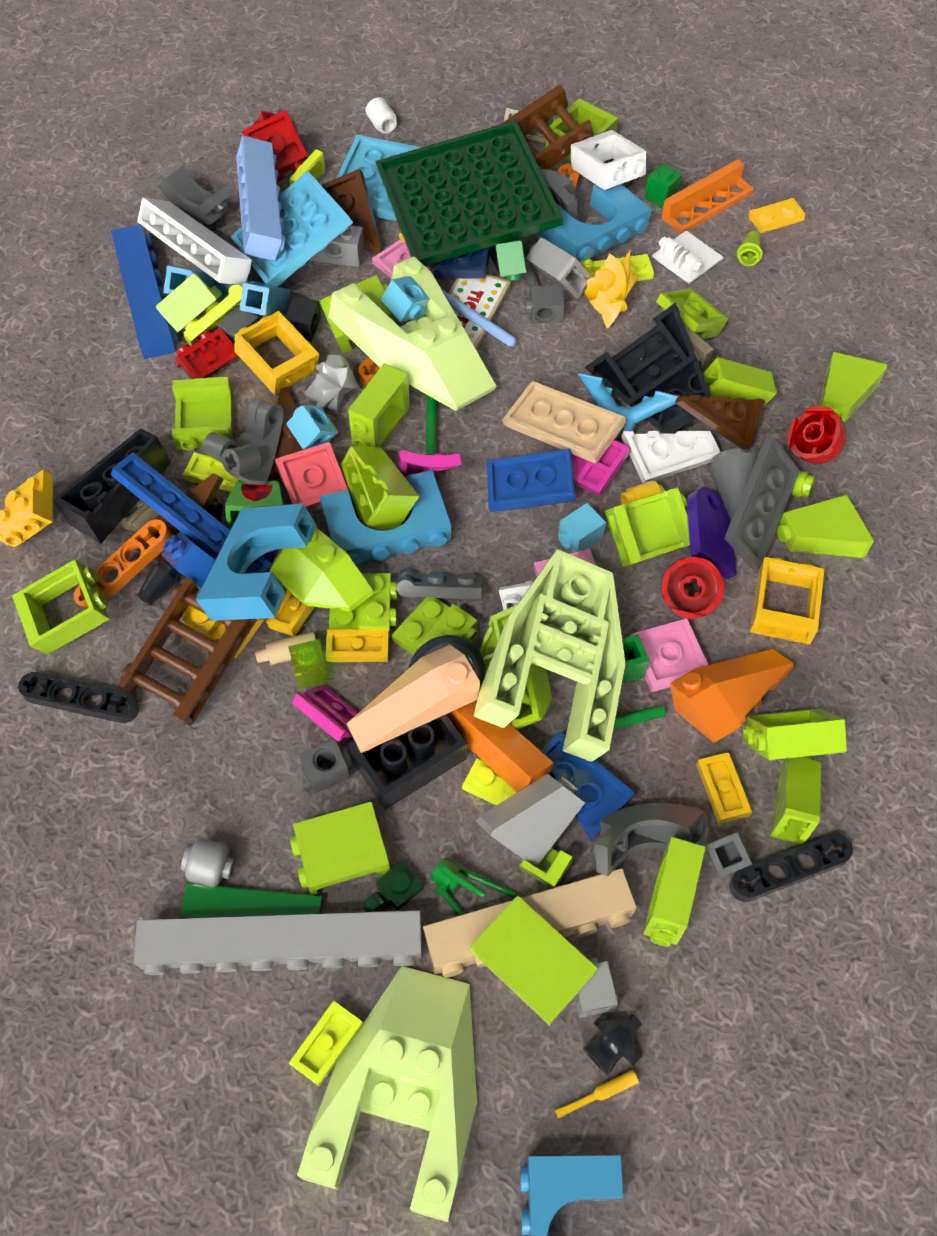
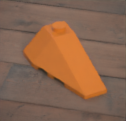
M770 649L695 668L670 683L675 711L715 743L740 728L746 721L745 716L752 708L757 709L762 704V697L768 690H774L794 668V664L776 650Z

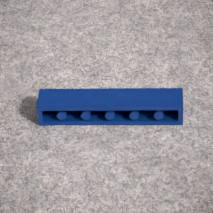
M141 224L111 230L143 358L149 359L175 353L173 342L178 341L176 331L172 326L168 325L169 322L156 309V306L166 298V294L164 293V287L158 288L163 283L159 269H153L158 267L154 251L149 252V250L153 249L150 235H144Z

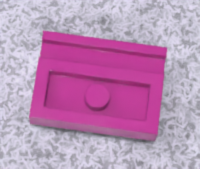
M320 685L305 690L303 694L299 692L295 695L292 704L338 742L343 737L349 738L352 736L347 723L358 712L325 685Z

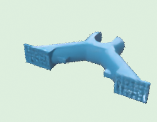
M585 373L578 374L599 407L625 416L626 424L623 431H634L636 423L675 405L676 398L678 397L676 394L662 393V391L659 392L657 390L653 397L644 396L641 403L631 408L617 405L611 396L613 389L605 386L602 377L599 378L598 376L595 377V375L592 376Z

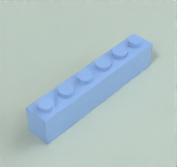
M242 135L236 160L244 254L275 261L278 251L283 250L285 235L281 234L283 218L279 216L281 212V202L278 201L280 187L276 185L278 170L274 168L276 155L273 154L272 143Z

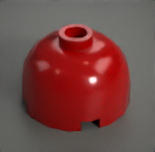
M820 405L809 407L804 410L805 414L799 419L795 417L787 431V444L792 452L806 463L814 465L828 463L843 451L847 441V429L842 418L831 408Z

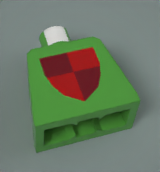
M243 481L236 482L225 503L227 528L231 531L241 509L283 505L279 482L268 481L267 485L247 484Z

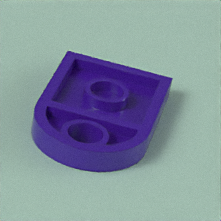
M702 487L690 493L687 498L691 557H700L710 561L717 567L722 577L729 579L736 576L734 549L724 539L731 521L721 498L710 488Z

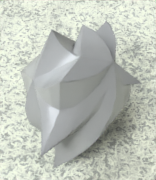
M328 355L326 361L315 365L319 373H316L315 380L304 393L305 397L316 402L317 406H321L323 410L328 407L338 415L344 395L353 388H360L352 371L358 360L347 361L344 357L338 355Z

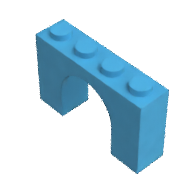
M595 184L593 186L590 206L602 215L608 223L601 225L582 223L574 219L557 204L563 217V225L535 234L572 255L579 262H584L620 243H624L637 234L643 233L649 226L652 209L622 184L606 190Z
M167 266L164 293H172L193 273H196L209 289L215 285L222 294L215 301L221 302L229 295V288L235 284L219 283L198 268ZM248 279L246 283L240 285L243 287L240 303L241 311L270 316L277 311L282 315L286 314L291 289L266 285V283Z
M432 470L404 476L417 492L419 498L411 509L412 513L409 519L401 526L392 530L379 531L363 525L356 517L348 490L320 496L322 513L329 538L349 555L356 566L361 562L370 560L382 561L391 555L399 553L411 554L420 548L428 546L440 547L446 542L451 541V523Z
M303 503L241 509L196 598V601L211 621L276 617L286 593L273 573H244L254 560L267 552L277 549L307 547L316 523Z
M621 1155L528 1156L527 1167H520V1191L528 1192V1209H521L522 1235L547 1236L549 1225L556 1212L571 1202L619 1201L624 1198Z

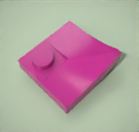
M613 440L597 464L572 454L574 484L601 497L630 454V447Z
M404 450L398 451L399 461L397 468L403 476L430 470L434 473L462 465L459 453L447 455L446 452L433 455H421Z

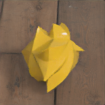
M631 249L622 262L613 255L608 254L604 268L595 271V276L587 280V289L584 293L593 307L602 314L606 328L612 325L619 312L627 310V294L639 277V275L630 271Z

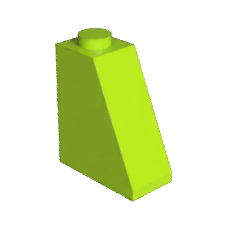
M833 352L826 369L819 405L831 408L845 423L880 385L888 364Z
M717 357L703 372L711 396L730 397L731 399L745 398V400L763 399L765 406L777 394L772 372Z
M847 495L785 512L777 527L780 541L785 542L791 552L862 558L868 554L874 543L872 536Z
M809 756L787 758L781 765L770 837L803 845L819 824L821 803L820 761L812 760Z

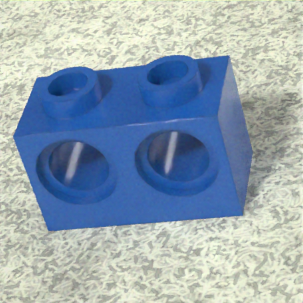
M180 531L177 536L172 535L163 546L164 551L161 555L173 568L185 577L192 579L198 587L202 588L216 560Z

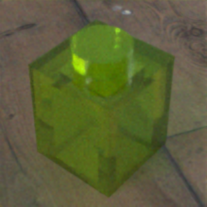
M319 639L288 646L299 689L329 682Z

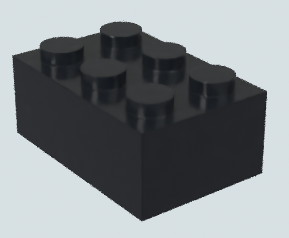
M446 714L362 753L355 740L348 743L351 761L385 810L467 759V743Z

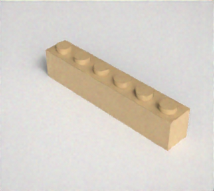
M623 869L615 870L609 876L601 874L521 898L563 937L575 933L578 938L586 937L597 932V927L605 924H610L611 928L625 925L630 922L629 917H632L636 910V905ZM512 901L423 926V934L434 974L443 973V977L447 978L462 973L464 971L463 967L476 963L477 967H485L486 965L469 950V947Z

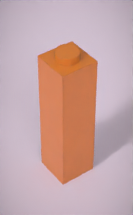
M477 700L447 713V717L466 741L467 747L516 792L521 791L544 775H550L554 762L511 724L502 728L473 717Z

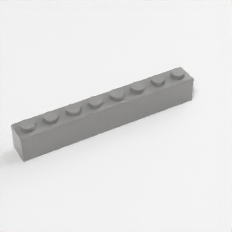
M420 911L137 920L133 964L140 969H144V974L147 975L166 974V968H180V973L196 974L202 972V967H216V972L227 973L236 972L237 966L251 965V970L270 971L273 970V964H287V969L289 970L308 969V963H322V968L326 969L343 968L344 962H358V967L379 966V961L393 960L394 966L414 965V959H422Z

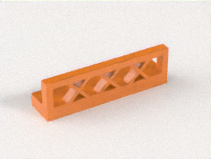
M737 159L665 199L661 218L679 234H682L684 231L691 230L752 195L755 189L741 178L745 164ZM738 185L744 191L731 192L730 188ZM725 197L726 201L723 203L712 202V198ZM696 207L708 208V211L699 213L694 212V209ZM684 217L690 218V221L681 225L676 219Z

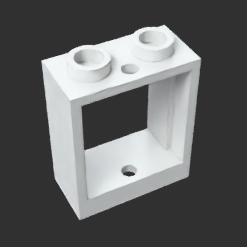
M610 130L571 144V168L603 190L646 175V151L615 131ZM614 159V161H611L609 163H603L604 161Z

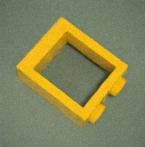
M279 311L270 316L263 317L259 322L249 327H244L235 334V353L274 395L278 394L281 388H288L317 371L315 365H318L319 353ZM277 336L295 357L272 369L253 348Z
M764 557L757 576L750 633L810 645L818 631L825 569L814 567L811 564L788 562L781 558ZM767 580L808 588L806 617L763 609Z

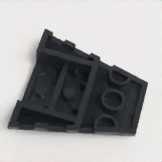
M676 303L653 318L654 328L612 358L608 352H605L584 367L593 376L602 377L605 386L612 388V392L630 407L641 403L644 396L653 397L657 390L659 392L662 391V393L676 394V396L700 395V397H712ZM677 404L646 418L662 434H675L697 419Z

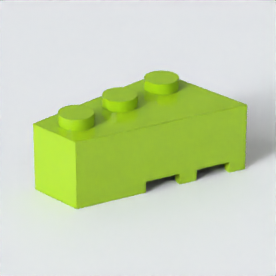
M350 447L341 463V468L361 523L368 528L379 531H387L399 527L419 498V495L382 448Z

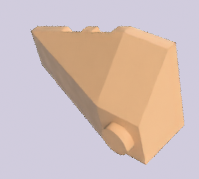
M448 645L421 657L347 723V726L360 752H365L478 700L480 681L466 656L453 646Z

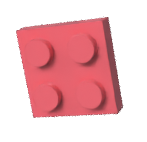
M330 442L275 459V464L291 504L303 503L306 509L309 510L321 506L320 496L348 490Z

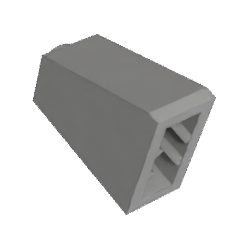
M542 237L530 248L529 254L525 258L535 269L558 286H562L563 290L577 300L587 288V280L592 278L575 257Z
M546 774L479 816L476 823L494 839L525 861L537 867L585 802L575 795L578 788L564 777L557 781L549 774Z

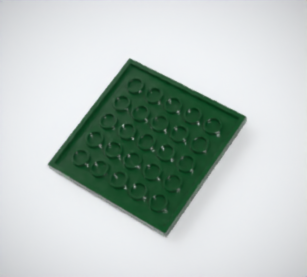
M516 120L375 161L410 258L414 256L424 266L563 225V217Z

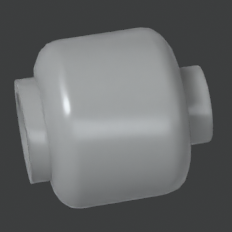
M198 839L193 845H187L181 862V870L185 871V877L189 882L216 887L221 883L222 878H230L235 859L229 858V847L227 845L207 839Z

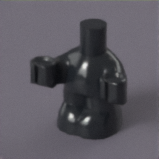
M602 1014L593 1023L601 1033L582 1048L588 1057L607 1076L623 1056L634 1066L642 1058V1054L635 1047L632 1034L642 1023L634 1014H631L623 1023L610 1021L606 1015Z

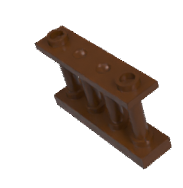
M560 84L501 123L517 121L539 169H549L571 154V144L594 136L592 123L589 119L579 125L566 109L569 107L566 92ZM555 115H558L571 130L561 138H558L546 123ZM536 128L550 143L549 146L540 152L535 149L525 136Z
M187 577L184 583L179 584L173 591L171 603L134 661L123 669L119 685L131 694L134 693L137 686H140L171 703L176 710L173 715L191 727L257 620H217L225 625L226 630L222 637L216 640L180 622L179 620L188 606L206 614L196 601V593L199 588L192 579ZM174 632L207 650L209 657L204 666L197 667L162 648L170 634ZM154 659L192 678V685L187 693L179 694L145 675Z

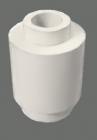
M377 97L367 104L366 114L375 128L384 134L392 132L397 125L396 115L386 100Z

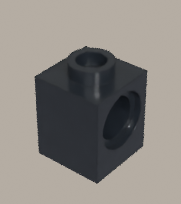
M293 296L285 318L307 341L311 342L321 320L319 301Z

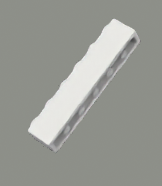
M142 197L137 220L139 224L217 282L237 285L246 283L252 259L171 202Z

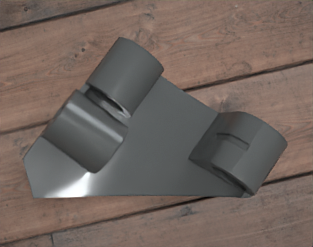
M263 396L255 397L251 400L248 407L246 431L235 441L217 431L209 433L203 441L204 453L221 462L229 474L247 484L267 485L284 420L282 406Z

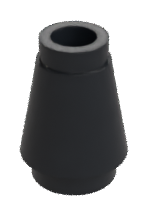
M160 560L157 565L153 564L136 596L149 606H152L154 602L178 583L176 579L180 574L169 564Z

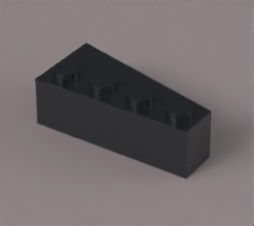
M141 428L52 499L70 526L100 544L140 499L111 476L112 468L132 452L159 474H162L171 463L158 437Z

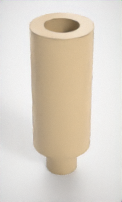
M314 632L266 643V649L255 651L257 663L269 661L270 665L319 653Z

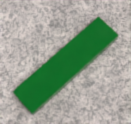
M186 883L180 919L321 914L323 898L322 896L220 886L208 887Z

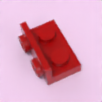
M218 328L214 332L208 330L198 338L199 341L192 346L186 344L181 347L176 353L177 356L174 364L177 368L182 367L191 379L208 378L239 356L235 353L233 343L223 330Z

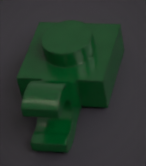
M401 861L376 881V887L380 891L373 893L363 902L365 905L364 910L366 912H382L392 904L399 911L424 890V885L406 864Z

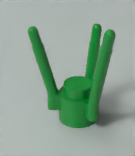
M444 858L438 863L430 878L437 884L435 892L446 900L458 916L466 913L451 896L450 890L456 893L464 886L480 897L485 896V891L467 880L466 877L512 898H516L518 895L517 892L467 869L459 862L453 863L448 858Z

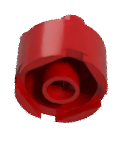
M684 557L674 561L665 570L661 579L660 588L664 602L675 614L684 618L697 619L708 615L719 606L724 595V581L721 573L714 564L700 557ZM691 579H696L695 584L700 586L699 592L694 591L692 596H689L688 590L684 588V584L690 583Z

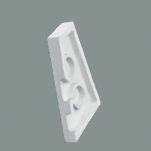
M623 431L621 435L624 444L630 447L629 455L642 483L653 480L657 481L708 464L709 462L711 463L712 457L721 453L711 431H677L676 434H659V431H648L647 434H634L633 431Z

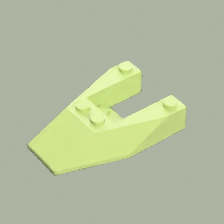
M414 256L394 265L391 281L392 279L411 276L430 298L424 308V314L418 320H412L399 327L354 283L332 293L328 317L380 368L385 363L408 373L409 385L455 411L495 390L496 384L432 272Z
M557 549L506 620L480 688L473 717L502 728L516 718L520 713L530 665L533 663L577 681L563 751L593 762L610 749L625 669V656L612 572Z
M401 966L335 1065L307 1141L297 1174L298 1177L329 1188L339 1189L360 1112L430 1131L410 1210L411 1212L449 1222L477 1106L470 984Z

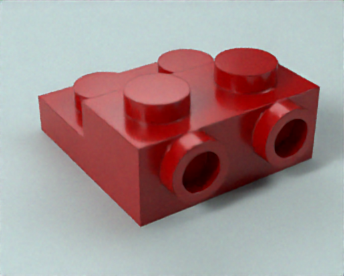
M286 110L242 131L243 136L272 143L273 154L276 155L274 168L278 170L277 182L285 177L284 173L291 170L295 173L297 168L308 158Z

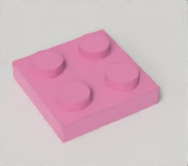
M687 618L630 634V636L639 635L650 662L645 679L651 693L669 688L672 681L695 668L708 665Z

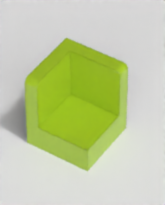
M551 848L537 867L524 859L519 866L521 870L553 889L560 885L573 863V858L562 850L558 852Z

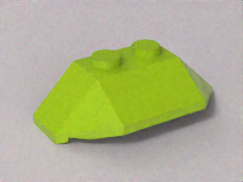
M315 527L307 547L279 549L270 568V572L273 573L275 578L306 606L340 608L343 611H352L374 594L373 589L349 555L317 527Z
M517 605L490 617L488 623L490 627L483 638L479 650L484 660L486 673L506 620ZM533 663L530 665L520 713L509 723L516 730L542 720L552 701L547 670Z

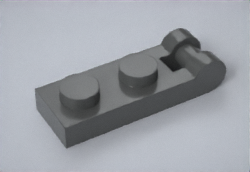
M405 568L399 573L396 589L401 596L481 599L482 576H475L472 573H460L458 576L445 575L442 572L416 574L412 569Z

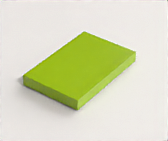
M518 895L469 947V950L549 1026L598 971V968Z

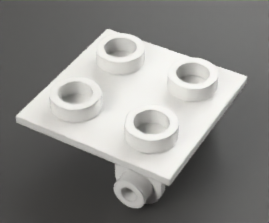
M684 231L675 239L663 237L659 242L661 249L652 255L654 259L689 284L724 258L688 231Z

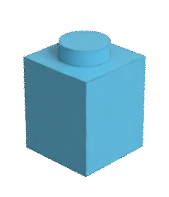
M586 503L560 520L559 541L564 548H570L573 552L586 550L604 537L606 522Z

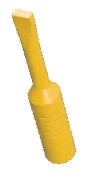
M631 1069L597 1086L593 1093L555 1110L558 1119L595 1100L604 1101L638 1084V1078Z

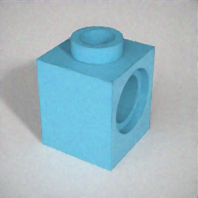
M411 276L392 279L381 298V301L400 323L418 320L424 314V308L430 300Z
M302 405L294 411L293 417L286 423L303 450L330 442L338 433L321 406Z

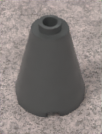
M751 447V452L742 453V448L730 449L712 457V463L709 462L710 473L730 521L734 516L761 450L759 448Z

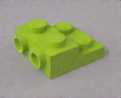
M692 288L661 293L656 301L664 308L663 311L676 303L683 323L701 339L718 337L728 320L726 316Z
M361 573L373 589L374 594L352 611L330 608L329 629H389L390 637L391 626H396L397 624L396 608H391V600H397V582H391V573Z
M426 597L391 635V639L413 656L423 644L439 636H458L473 643L478 635L477 619L454 604L449 607L437 598Z

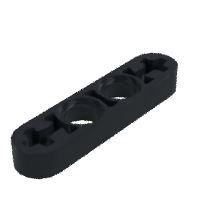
M40 672L27 673L20 679L18 684L21 695L26 701L33 704L118 723L131 722L139 713V705L135 697L131 693ZM38 682L41 688L48 690V695L42 689H34L31 693L28 688L29 686H35ZM64 688L72 689L70 698L64 701L56 700V695L60 690ZM90 696H102V701L98 706L93 708L86 706V701ZM127 702L130 708L123 709L122 713H120L117 707L113 705L123 706Z
M831 834L759 861L735 872L730 880V892L739 901L749 902L834 870L846 864L853 854L852 844L843 835ZM832 844L835 848H842L843 852L839 856L833 853L826 856L823 860L821 854L826 853ZM801 854L810 856L814 860V869L804 870L798 865L797 856ZM773 865L780 867L784 871L785 879L781 882L773 881L767 874V868ZM758 875L760 876L761 881L755 883L750 892L746 888H739L738 885L742 881V877L746 882L755 880Z

